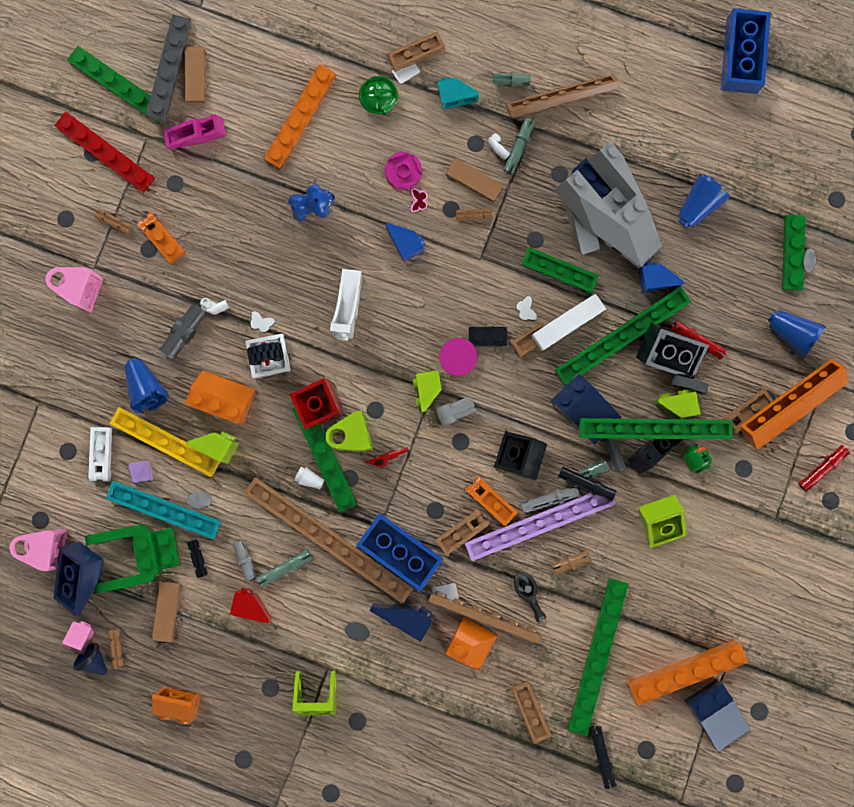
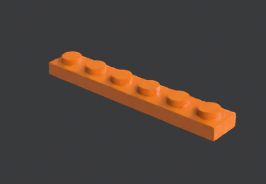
M320 64L318 65L265 155V162L280 170L282 169L335 79V72Z

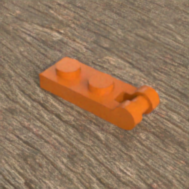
M152 212L148 213L147 218L143 221L140 220L136 223L170 264L186 253ZM154 223L155 227L149 230L148 226Z
M477 476L474 479L475 482L468 486L465 491L505 527L518 512ZM480 487L485 490L481 495L476 493Z

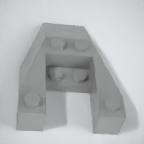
M610 141L588 160L591 166L612 189L603 199L578 170L554 191L594 237L596 235L606 241L605 244L607 246L616 248L622 253L621 256L640 268L662 247L650 210L624 156Z

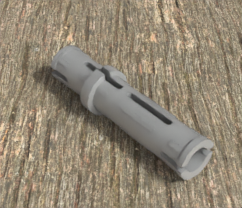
M575 485L563 490L557 489L553 493L520 503L523 513L526 514L559 503L560 505L564 501L580 496Z

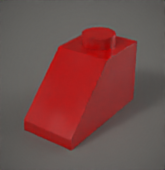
M243 587L241 590L235 591L230 615L264 623L271 621L272 617L258 594L252 593V589Z

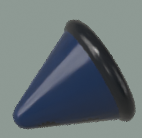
M92 643L88 645L84 655L79 654L73 664L75 671L99 675L107 673L99 644Z

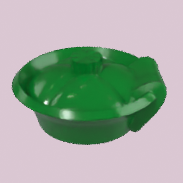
M370 77L363 82L359 89V101L363 108L370 113L386 115L398 104L397 87L387 77Z

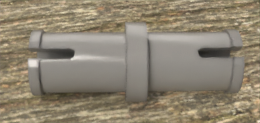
M244 540L233 543L232 546L238 558L237 564H240L245 581L256 577L257 575L251 562L252 557L248 554Z

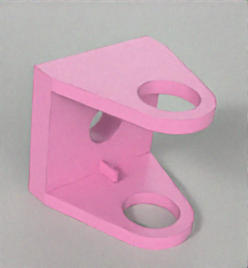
M56 267L47 273L46 284L70 304L91 313L104 278L85 267ZM56 272H61L64 274V277L59 281L58 287L53 286L51 283L52 275Z
M46 530L18 536L10 544V553L14 558L38 570H56L59 548L66 546L68 530ZM20 540H25L24 550L27 553L26 555H19L15 550L16 543Z

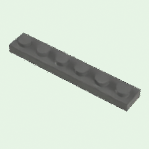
M172 15L146 112L147 119L166 123L192 24L191 18Z

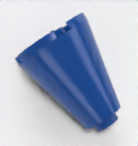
M700 173L678 215L680 219L678 222L685 228L689 226L693 228L730 198V194L727 191L723 193L721 191L722 186L718 182Z
M781 310L778 313L774 311L768 320L770 322L769 327L803 359L826 328L823 324Z
M137 358L128 360L124 368L131 410L134 413H144V409L152 411L167 402L166 397L169 398V395L143 360Z

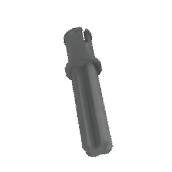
M603 438L615 471L619 472L626 469L616 439Z

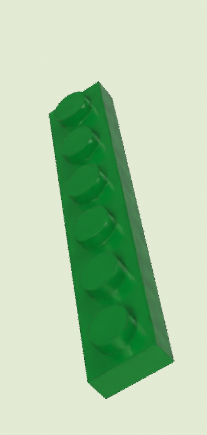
M77 46L67 59L71 65L146 116L151 95L81 47ZM153 120L158 125L160 124V121Z
M292 408L339 512L341 513L358 505L337 458L326 441V435L322 426L318 425L305 430L296 408Z

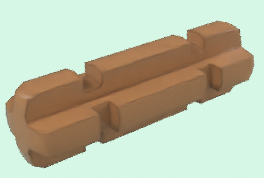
M491 208L456 211V221H464V219H467V221L482 220V218L490 220L493 217Z
M101 209L97 210L95 214L97 220L125 234H128L131 230L130 224L121 221L109 213L107 214Z
M119 629L108 631V639L111 640L109 647L111 658H113L111 660L113 668L124 666L123 658H121L123 653L121 640H119Z

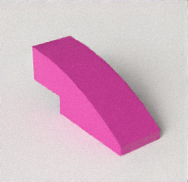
M216 114L201 120L194 118L163 130L168 149L201 144L226 136L223 118Z

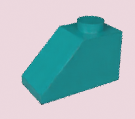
M445 77L437 81V90L442 110L477 103L479 100L478 91L457 78Z

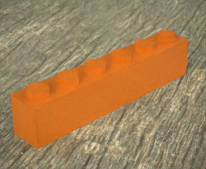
M831 358L741 424L740 428L744 439L756 450L764 446L848 384L846 367Z
M733 640L627 681L626 684L632 700L637 705H641L746 664L748 660L741 643Z

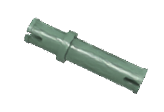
M524 118L519 133L515 135V143L503 168V171L509 175H514L525 145L530 141L529 136L535 125V122L531 121V119Z
M306 549L294 557L290 556L284 563L257 576V582H261L260 587L263 588L293 570L297 571L303 564L312 561L313 556L309 554L310 551Z

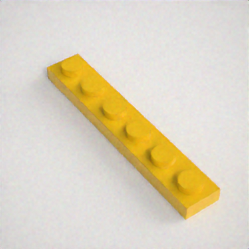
M118 407L109 423L210 477L214 475L220 463L186 445V441L121 407Z

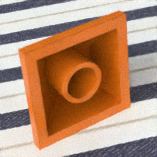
M463 616L445 649V654L462 664L479 670L498 635Z

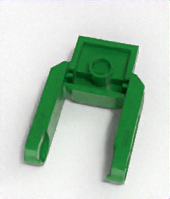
M139 524L85 536L86 546L132 536L137 569L140 572L138 575L97 583L94 588L95 594L150 583L157 579L161 570L181 566L174 528L153 531L146 524Z

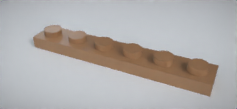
M613 74L524 98L507 103V112L511 118H520L528 113H538L546 108H556L564 103H574L578 99L592 98L596 94L603 92L610 93L614 89L620 88L619 80Z
M436 591V593L431 592L428 602L537 644L540 643L542 636L533 627L527 626V628H523L515 620H502V616L497 613L491 612L489 615L484 613L481 607L472 605L471 608L464 605L465 601L458 598L450 600L446 598V594Z

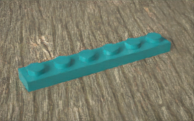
M112 481L106 496L107 500L211 539L216 538L222 522L216 518L117 481Z

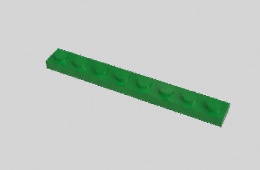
M682 287L677 288L556 368L554 372L563 385L566 386L578 373L580 375L584 374L646 333L650 323L658 325L690 304L691 300Z
M579 418V438L732 439L733 420Z
M612 578L608 579L569 720L568 731L585 736L588 735L629 585L626 582Z

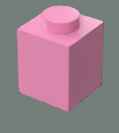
M73 621L62 642L64 647L84 655L94 635L91 625L80 621V623Z

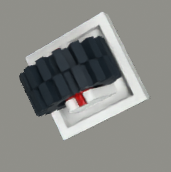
M284 334L245 341L253 379L291 372Z

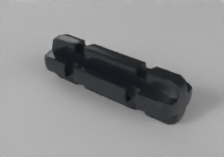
M198 540L187 542L188 549L191 550L190 556L193 567H196V577L206 576L207 570L203 566L205 563L202 552L198 548L200 547Z

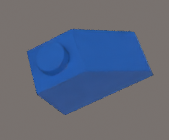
M391 223L386 224V229L403 262L424 252L423 246L425 243L421 235L417 236L415 231Z
M655 262L645 263L639 270L642 293L675 289L684 284L682 279L662 264L655 265Z

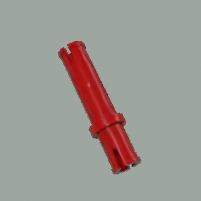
M678 320L674 324L681 329L674 326L671 328V330L708 344L707 352L719 360L724 356L717 351L724 355L727 352V349L697 333L696 329H690Z
M840 445L833 453L824 457V461L800 481L798 485L805 492H809L814 485L831 470L836 469L839 466L838 464L850 455L849 450L845 446Z

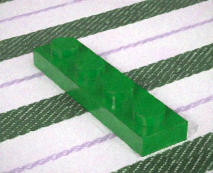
M803 215L784 216L782 290L785 291L803 290L806 216Z
M528 247L521 266L589 294L593 292L599 277L597 274Z

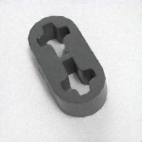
M674 375L671 386L684 390L689 389L691 392L707 394L709 384Z

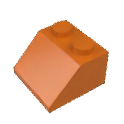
M162 687L152 696L153 715H158V718L162 720L176 719L181 724L192 723L197 716L201 695Z

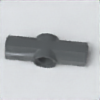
M192 303L182 319L177 320L170 330L171 334L159 350L170 358L175 359L185 343L187 344L193 339L196 334V328L207 313Z

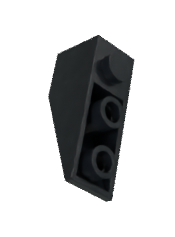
M651 439L627 461L640 475L653 468L683 439Z

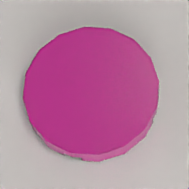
M408 152L395 153L388 159L385 165L386 179L396 189H411L421 179V163L416 156L408 154Z
M453 338L447 341L442 346L439 354L443 369L455 376L469 373L475 367L478 359L475 346L464 338Z

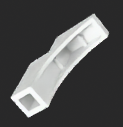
M342 269L337 306L330 326V332L336 337V340L348 341V338L353 339L362 283L361 271Z

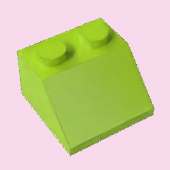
M222 431L221 434L211 433L189 440L186 445L221 463H229L239 443L235 441V436Z
M675 495L638 507L640 521L650 548L687 536L685 512Z

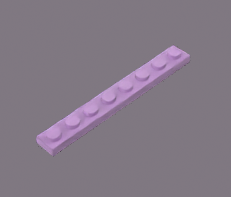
M589 493L467 541L465 545L471 561H474L613 506L616 503L614 499L610 502L601 496H594Z

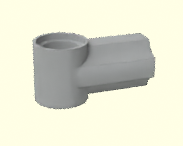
M469 396L453 404L443 405L435 409L442 427L457 422L462 417L476 412V409Z

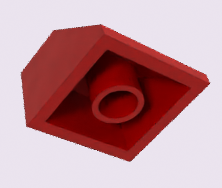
M323 378L290 394L305 430L345 415L329 379Z

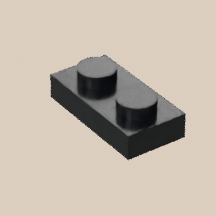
M507 327L468 328L469 342L475 347H507Z

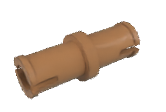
M588 550L574 556L568 555L566 559L552 563V567L555 569V574L558 575L570 569L576 570V567L592 562V559L589 556Z

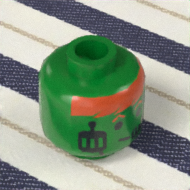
M695 444L686 448L687 453L683 455V459L691 472L695 471L697 474L710 468L712 458L705 446L698 447Z

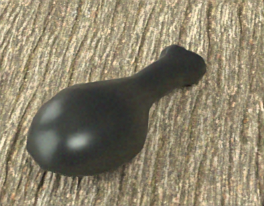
M526 572L518 573L514 578L515 591L520 598L530 604L535 614V620L540 622L546 618V615L541 611L536 601V581Z

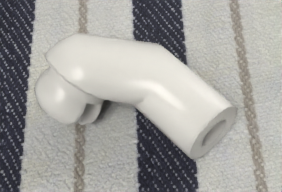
M495 133L489 137L488 143L493 151L505 160L510 155V152L499 143L501 137Z
M203 298L200 301L201 308L212 315L230 308L226 300L217 304L208 298Z

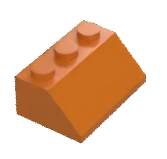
M202 370L191 386L184 405L243 425L256 389Z

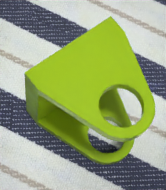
M362 410L348 415L331 426L326 432L327 443L335 449L362 452L373 450L365 415ZM338 431H344L345 440L341 444H335L333 440L334 434Z
M296 671L292 711L297 716H336V671H331L329 698H327V703H303L301 671Z

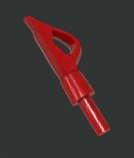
M406 447L398 451L392 450L364 462L383 468L387 465L388 460L398 458V455L409 452V449ZM378 460H383L382 465L376 464L375 462Z

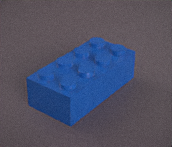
M733 8L726 20L720 90L758 94L764 87L771 12Z
M382 513L378 514L357 544L359 548L420 592L443 561V557Z

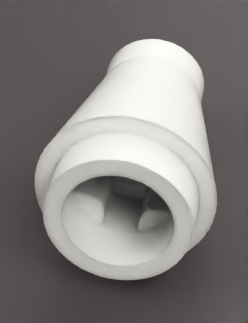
M300 467L294 481H297L299 485L320 490L324 479L307 467Z

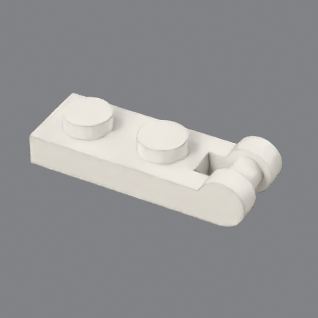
M91 427L89 481L100 479L104 482H109L111 480L112 428ZM97 466H102V472L97 471Z

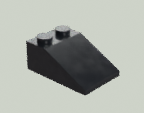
M650 323L636 358L645 365L694 379L709 345L669 328Z

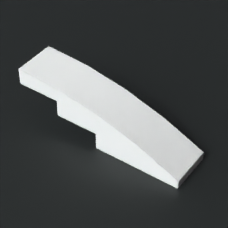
M594 294L531 336L541 351L604 312L606 308L597 294Z

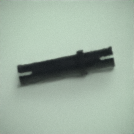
M564 466L558 475V478L583 488L594 496H601L610 502L613 501L617 490L601 484L598 480H591Z
M601 725L596 726L597 734L594 726L590 727L589 731L599 764L597 768L598 771H601L604 788L610 789L608 780H610V784L614 788L617 785L612 772L613 764L609 760Z

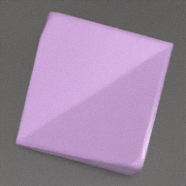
M151 461L128 464L133 483L153 480Z

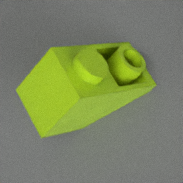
M439 370L416 374V379H413L414 391L418 390L419 398H416L417 409H421L422 413L427 412L442 390Z
M689 389L678 391L676 396H671L670 393L659 395V399L654 400L656 406L676 419L701 414L696 392L690 393Z

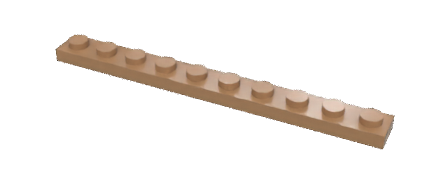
M257 477L253 479L244 492L247 496L403 604L414 587Z

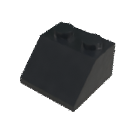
M505 431L494 468L536 480L547 443L532 437Z

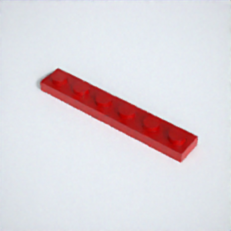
M65 111L54 126L141 192L145 193L155 180L151 174Z

